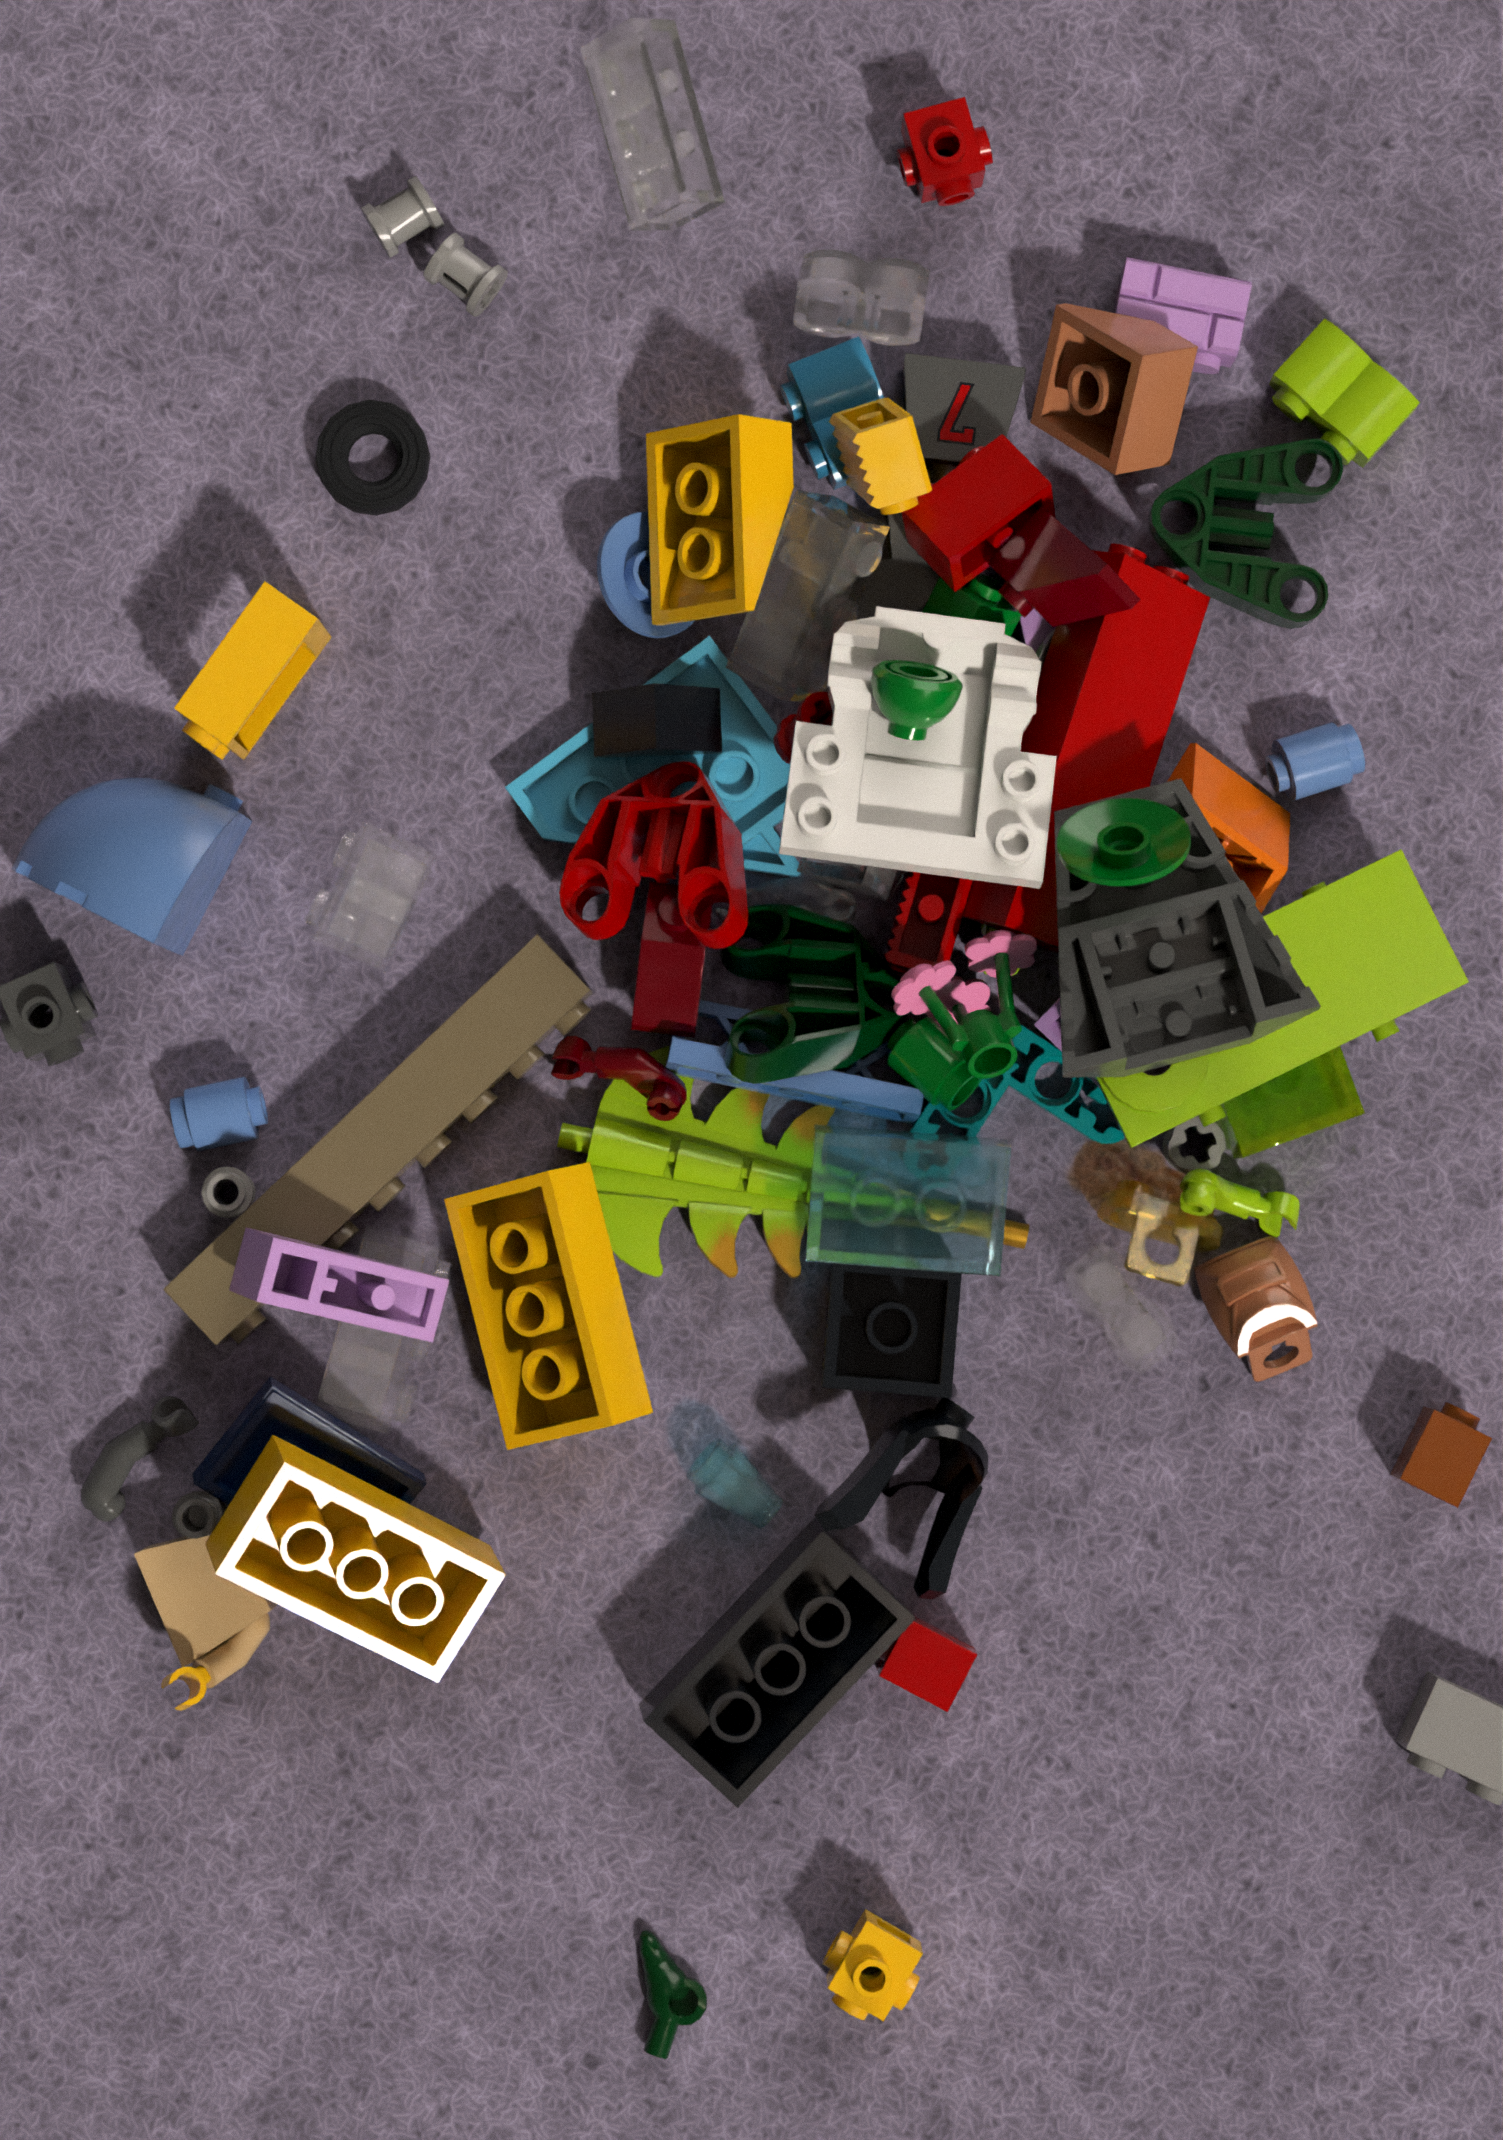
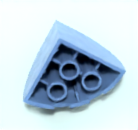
M151 778L114 779L84 788L56 805L30 833L11 869L145 940L183 956L252 820L238 812L243 803L242 800L211 784L207 786L202 795L182 785Z

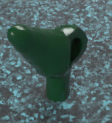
M646 1930L642 1931L639 1937L640 1956L646 1986V2000L648 2007L655 2017L643 2050L650 2055L667 2059L678 2026L692 2025L703 2016L707 2009V1995L704 1986L696 1979L687 1977L668 1955L658 1938L652 1932Z

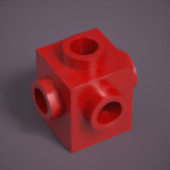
M962 97L903 113L901 133L905 147L897 149V158L905 186L916 185L921 203L937 199L939 206L954 205L975 195L974 189L982 187L986 171L985 166L992 164L993 158L984 126L973 127L966 98Z

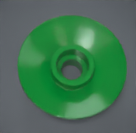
M1138 798L1111 799L1089 805L1070 816L1061 826L1057 836V852L1065 868L1083 880L1106 886H1134L1160 879L1173 872L1183 863L1191 847L1189 826L1179 813L1161 803Z

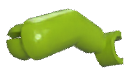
M1202 1168L1189 1171L1182 1178L1179 1185L1181 1190H1183L1179 1200L1180 1208L1191 1215L1207 1216L1214 1209L1242 1219H1247L1249 1216L1259 1219L1260 1228L1266 1234L1273 1237L1280 1236L1283 1217L1288 1220L1295 1230L1297 1229L1300 1204L1299 1199L1292 1194L1272 1191L1265 1193L1261 1197L1260 1192L1256 1189L1228 1181L1212 1171Z

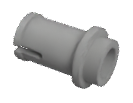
M225 1166L215 1169L207 1176L203 1183L201 1194L203 1202L210 1212L219 1217L231 1218L239 1216L248 1209L249 1205L255 1200L256 1189L253 1181L245 1172L238 1168ZM233 1181L238 1187V1197L231 1204L223 1196L224 1186L222 1184L224 1182Z

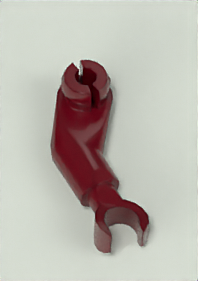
M567 1036L558 1043L552 1059H559L555 1062L552 1069V1076L558 1079L571 1080L581 1077L586 1072L597 1073L598 1078L624 1080L647 1099V1111L652 1117L660 1121H670L678 1116L682 1105L687 1099L685 1083L641 1048L599 1046L596 1051H592L590 1045L584 1039L578 1036Z

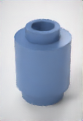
M1330 722L1274 740L1272 743V755L1265 757V768L1276 793L1284 791L1291 801H1295L1351 783L1353 775L1364 772L1365 757L1359 737L1352 725L1345 724L1337 727L1335 723Z
M245 1076L184 1089V1096L170 1099L173 1129L181 1149L195 1146L199 1152L259 1138L258 1126L268 1124L267 1107L260 1086L250 1088Z

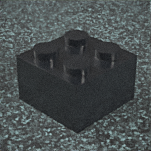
M831 1257L821 1386L823 1388L952 1398L962 1268Z

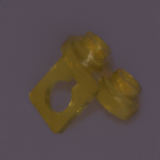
M1121 1180L1117 1182L1116 1189L1101 1196L1097 1210V1216L1106 1224L1132 1233L1124 1264L1126 1270L1179 1287L1184 1286L1189 1280L1195 1251L1208 1252L1218 1249L1223 1235V1227L1213 1217L1215 1209L1207 1216L1191 1215L1181 1210L1179 1200L1177 1203L1155 1197L1152 1187L1134 1180ZM1146 1237L1179 1246L1177 1260L1168 1265L1152 1261L1145 1250Z

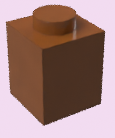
M1445 1402L1441 1412L1423 1406L1390 1475L1458 1508L1492 1438L1476 1430L1480 1418L1448 1402Z

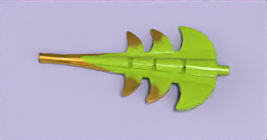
M669 1046L648 1054L665 1066ZM677 1075L685 1083L687 1099L682 1105L679 1115L673 1120L660 1121L652 1117L647 1111V1099L624 1080L614 1079L600 1101L593 1129L562 1122L557 1147L588 1154L586 1163L590 1162L613 1254L631 1268L655 1278H659L663 1274V1266L659 1256L661 1228L668 1213L674 1207L688 1208L689 1224L697 1247L710 1264L728 1278H734L738 1273L735 1259V1240L739 1226L748 1214L762 1215V1228L767 1248L777 1265L792 1279L798 1278L801 1274V1239L809 1220L961 1235L1021 1249L1025 1248L1029 1224L966 1211L823 1162L821 1159L823 1135L828 1121L836 1108L821 1105L810 1108L791 1123L776 1146L764 1142L762 1135L763 1109L770 1096L769 1094L736 1088L730 1091L715 1107L708 1120L703 1121L694 1118L691 1109L690 1097L694 1079Z

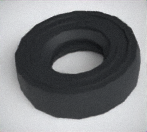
M365 400L347 405L329 419L318 438L315 460L320 480L336 502L354 513L377 516L398 511L417 496L427 480L431 456L425 433L411 414L393 403ZM370 434L382 435L391 440L396 447L398 455L397 463L392 473L383 480L374 482L365 481L357 477L350 469L348 461L349 453L354 443L361 437Z

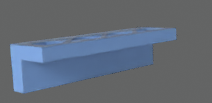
M700 1000L698 1016L716 1019L729 1038L733 1028L730 1023H736L741 1017L752 1010ZM671 1036L665 1067L679 1076L912 1125L921 1114L924 1095L917 1088L912 1087L909 1083L907 1086L876 1080L867 1069V1067L884 1056L890 1055L891 1050L887 1047L889 1040L871 1051L873 1054L863 1061L859 1059L852 1064L853 1067L844 1073L829 1070L766 1083L752 1084L736 1078L726 1068L724 1053L727 1042L721 1046H714L686 1040L684 1036ZM743 1042L738 1045L741 1052L752 1054L749 1053Z

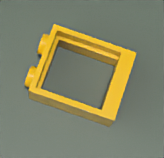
M264 581L174 707L176 711L188 720L182 731L221 760L225 758L229 751L244 760L329 642L331 635L317 617Z

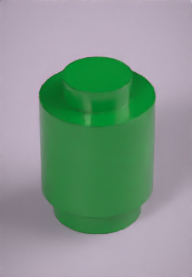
M926 1017L919 1022H916L914 1019L907 1020L894 1032L887 1044V1047L891 1050L887 1062L888 1065L912 1087L917 1088L932 1105L942 1104L948 1111H952L971 1096L982 1080L970 1074L961 1051L952 1049L946 1032L931 1017Z

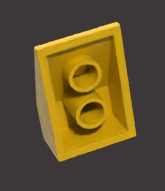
M737 414L646 433L652 625L662 626L754 611L794 488L792 423Z

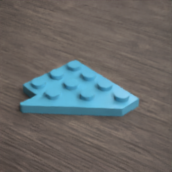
M710 635L643 685L655 683L720 688L722 754L595 758L592 722L505 787L544 840L575 845L602 798L661 766L682 761L694 763L712 783L742 834L745 870L796 878L805 871L794 856L779 854L781 838L774 830V827L783 821L790 764L781 759L774 746L773 737L777 732V726ZM696 782L681 783L672 791L669 798L684 794Z

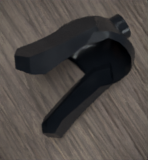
M941 1398L933 1410L916 1411L906 1418L902 1417L889 1427L849 1477L819 1505L814 1515L825 1531L845 1529L864 1521L881 1492L887 1497H891L899 1489L910 1485H921L943 1493L944 1497L932 1524L913 1586L918 1598L930 1600L945 1594L947 1591L953 1563L962 1536L983 1489L981 1484L988 1473V1454L981 1441L967 1429L975 1417L949 1398ZM923 1438L939 1440L940 1465L932 1481L904 1482L889 1488L891 1476L904 1456L912 1451Z

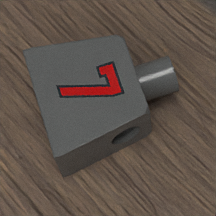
M905 353L902 370L903 408L913 417L927 470H932L931 483H936L955 469L962 458L972 449L979 446L985 447L1001 434L1007 438L1024 382L1025 367Z

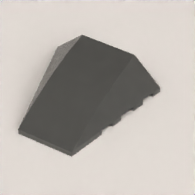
M1181 778L1054 812L1063 1077H1125L1250 1044L1320 1009L1321 1005L1310 987H1305L1290 962L1292 958L1278 935H1273L1257 909V901L1244 880L1238 878L1225 857L1226 851ZM1138 798L1161 803L1179 813L1189 826L1191 847L1183 863L1173 872L1160 879L1134 886H1106L1083 880L1065 868L1057 852L1059 830L1070 816L1089 805L1111 799Z

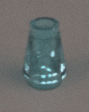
M720 1438L713 1440L699 1454L686 1475V1478L696 1485L694 1493L741 1519L751 1522L758 1529L766 1526L783 1504V1499L775 1493V1490L737 1444L732 1443L728 1446Z

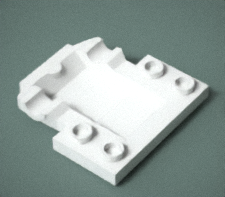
M876 606L874 617L845 622L833 635L827 687H829L828 698L833 712L832 725L796 721L779 854L1040 889L1044 877L1057 756L1021 751L1022 734L1031 722L1033 715L1036 714L1037 709L1036 695L1042 661H1039L1033 648L1006 635V624L879 606ZM886 660H908L926 663L954 673L963 684L960 698L954 709L944 720L928 728L925 740L902 739L887 732L889 720L879 710L873 697L871 685L872 668Z

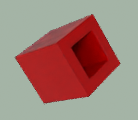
M916 1617L911 1625L879 1657L882 1660L877 1667V1671L880 1677L948 1712L978 1654L974 1647Z

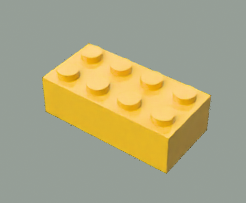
M590 1162L537 1173L444 1199L507 1450L614 1426L653 1413Z
M275 1435L271 1436L205 1543L217 1575L435 1682L440 1681L506 1576L491 1545Z

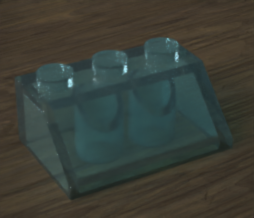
M814 1124L805 1261L1000 1277L1011 1157L1010 1144L1006 1139Z

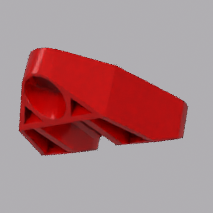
M685 761L673 762L661 766L600 800L568 856L559 891L561 907L566 917L586 938L593 940L608 939L616 935L625 926L629 917L635 889L639 887L641 876L652 877L658 883H670V879L677 878L678 870L679 913L686 927L705 947L721 949L736 943L744 935L748 926V904L742 834L703 771L694 763ZM696 782L684 794L669 798L672 791L681 783ZM598 894L609 895L607 908L599 919L594 921L583 919V908L590 898ZM719 902L729 904L727 917L721 926L710 930L701 927V917L709 906Z

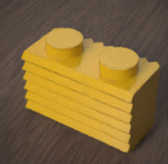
M888 397L832 414L829 423L835 427L832 433L838 439L835 447L842 452L839 459L845 464L842 471L848 476L846 484L869 505L880 509L882 515L896 514L917 506V497L932 491L914 420L910 413H907V411L899 407Z

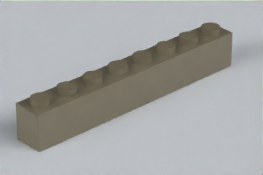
M537 934L163 1290L215 1345L225 1343L230 1337L238 1345L242 1343L267 1319L259 1311L265 1303L256 1302L229 1291L245 1228L305 1241L335 1250L343 1248L359 1232V1229L352 1222L370 1204L379 1212L406 1187L399 1177L416 1161L424 1168L431 1164L452 1143L445 1135L451 1127L463 1116L470 1124L475 1122L499 1098L491 1089L509 1072L517 1080L520 1079L545 1055L538 1045L550 1033L557 1029L565 1036L587 1016L591 1009L584 1001L593 992Z

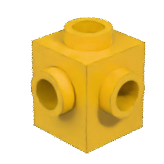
M865 1909L851 1934L849 1935L841 1930L833 1940L823 1959L822 1964L830 1969L826 1979L827 1988L835 1993L831 1999L832 2002L860 2020H865L868 2013L884 2022L892 2006L901 2011L910 2000L920 1979V1976L913 1973V1970L923 1955L921 1942ZM870 1966L880 1968L873 1975L862 1973L865 1968Z

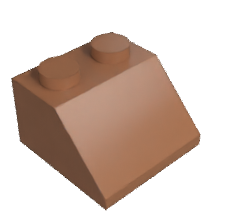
M1067 303L1057 304L1030 423L1114 475L1170 465L1198 346L1152 320Z

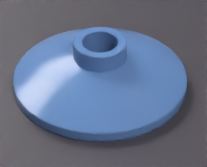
M636 512L615 522L605 533L597 555L598 582L608 607L626 627L646 637L666 638L686 630L695 620L662 626L652 625L648 512ZM639 574L642 576L644 580V585L642 584L639 578Z

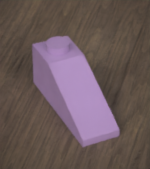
M246 1227L229 1291L256 1302L433 1342L449 1279Z

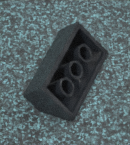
M814 1518L639 1703L643 1721L738 1808L911 1625L916 1617L861 1560L830 1531H825L819 1521Z

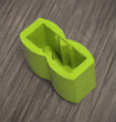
M1325 318L1273 374L1269 383L1276 391L1272 396L1274 404L1287 417L1297 423L1306 418L1324 434L1320 439L1331 443L1338 450L1344 465H1348L1352 460L1362 468L1414 413L1420 403L1402 383L1383 367L1372 361L1348 335Z

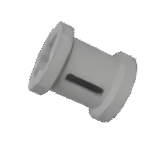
M417 176L407 180L406 189L376 207L370 203L361 207L366 220L390 258L399 253V245L427 228L432 227L437 231L445 226L434 203Z
M453 233L444 240L433 254L423 276L431 285L439 282L467 303L466 311L472 316L477 317L488 307L501 290L508 271L500 265L494 267L488 265L464 247V238L457 233Z
M1196 1116L1166 1131L1163 1137L1162 1149L1169 1165L1177 1171L1187 1174L1194 1169L1202 1168L1210 1171L1218 1166L1222 1153L1226 1149L1224 1133L1218 1124L1214 1122L1203 1127L1199 1117ZM1190 1128L1194 1135L1205 1134L1209 1141V1145L1201 1149L1203 1160L1199 1163L1193 1155L1182 1156L1179 1152L1178 1146L1187 1141L1185 1130Z

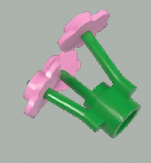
M995 930L985 934L982 938L973 939L966 944L965 952L969 958L968 968L974 972L986 971L990 977L997 979L1000 1014L997 1016L991 1012L989 1005L986 1003L990 997V988L987 983L977 978L964 982L961 977L954 976L956 967L948 960L937 963L933 967L930 964H920L907 971L900 979L899 984L892 990L891 997L895 1002L893 1009L900 1016L911 1011L915 1015L925 1013L936 1021L946 1032L952 1049L961 1051L967 1068L974 1077L987 1079L1004 1074L1017 1060L1018 1053L1012 1038L1022 1030L1015 1014L1011 975L1017 971V968H1028L1034 964L1033 953L1037 949L1036 940L1034 937L1026 934L1017 935L1009 930Z

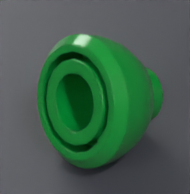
M886 660L872 668L871 685L873 697L879 710L889 720L887 732L902 739L925 740L928 728L944 720L954 709L963 688V684L954 673L926 663L908 660Z

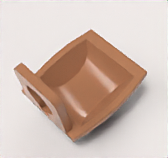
M1268 1236L1248 1243L1194 1268L1200 1294L1210 1318L1238 1358L1247 1355L1250 1373L1254 1381L1266 1380L1311 1360L1313 1355L1308 1330L1318 1326L1314 1307L1300 1271L1292 1257L1276 1237ZM1285 1342L1286 1346H1294L1285 1356L1272 1361H1264L1273 1352L1272 1346Z

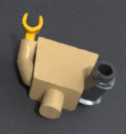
M193 1491L182 1496L173 1508V1525L185 1537L153 1544L134 1553L182 1668L167 1675L162 1680L161 1687L163 1689L175 1680L180 1679L190 1689L188 1700L175 1707L176 1710L180 1711L197 1704L204 1697L207 1688L215 1687L248 1663L270 1630L268 1612L278 1605L215 1573L205 1543L226 1511L227 1506L224 1502L206 1491ZM193 1662L192 1667H184Z

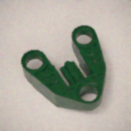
M1318 438L1219 455L1163 491L1157 497L1148 515L1149 530L1153 539L1178 570L1189 576L1188 582L1195 590L1264 622L1288 629L1301 628L1313 622L1326 606L1328 586L1323 576L1314 568L1305 565L1271 561L1272 558L1208 550L1209 544L1269 551L1274 530V513L1213 506L1214 499L1270 506L1273 503L1307 504L1317 502L1328 496L1339 483L1343 473L1342 457L1331 443ZM1306 453L1321 455L1329 465L1330 475L1328 481L1319 487L1304 485L1295 474L1296 460ZM1171 501H1182L1190 505L1196 515L1194 528L1182 535H1176L1167 531L1160 519V512L1165 504ZM1290 579H1301L1312 586L1315 592V602L1311 610L1305 613H1294L1283 606L1280 600V590L1284 582Z
M790 904L754 905L748 907V926L742 937L754 938L764 946L757 949H743L732 944L720 949L719 954L722 964L736 976L754 980L780 981V984H786L783 1004L751 1011L741 1017L731 1029L725 1048L724 1061L730 1073L741 1081L752 1084L766 1083L848 1067L890 1040L894 1032L905 1021L907 1014L900 1016L895 1011H887L871 999H882L893 1008L895 1002L891 997V993L895 986L899 984L900 979L854 925ZM753 1040L766 1045L770 1051L762 1054H748L741 1052L738 1045L744 1041Z

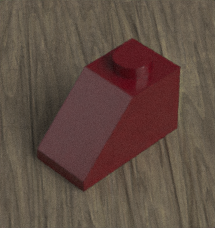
M1043 507L987 563L1005 581L997 592L1025 618L1034 609L1052 627L1129 610L1141 600L1105 561Z
M650 882L631 1030L695 1038L708 947H705L695 938L680 916L678 885ZM712 905L704 911L701 917V927L710 930Z

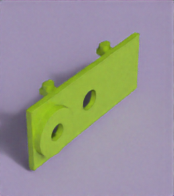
M1402 849L1327 886L1324 881L1301 892L1302 898L1263 916L1273 935H1278L1292 958L1290 962L1305 987H1310L1321 1005L1319 1010L1250 1044L1171 1064L1165 1073L1157 1076L1140 1072L1125 1077H1095L1130 1149L1196 1116L1199 1117L1203 1127H1206L1226 1117L1221 1104L1369 1031L1372 1032L1376 1042H1379L1400 1031L1394 1019L1469 983Z

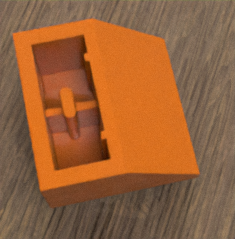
M1190 743L1167 782L1182 779L1226 851L1225 857L1238 878L1246 883L1257 901V909L1262 914L1288 870L1290 812L1197 743Z

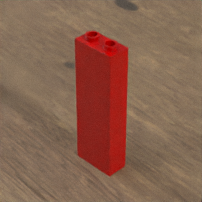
M1115 543L1110 544L1108 552L1092 551L1105 561L1141 600L1129 610L1056 626L1038 681L1036 714L1033 715L1031 722L1022 734V752L1057 756L1043 883L1040 889L974 880L963 913V917L995 930H1009L1017 935H1030L1035 938L1037 947L1057 954L1058 927L1054 812L1150 787L1211 598L1187 586L1189 581L1188 575L1164 566L1155 565L1152 568L1144 564L1147 557L1144 552Z

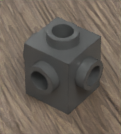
M52 962L0 986V1001L7 1014L0 1018V1027L14 1053L23 1051L26 1059L35 1061L45 1058L48 1066H54L82 1054L84 1049L81 1042L96 1036L90 1020L98 1017L93 999L83 982L76 985L73 984L65 965ZM51 1008L53 1020L50 1025L45 1027L44 1015Z

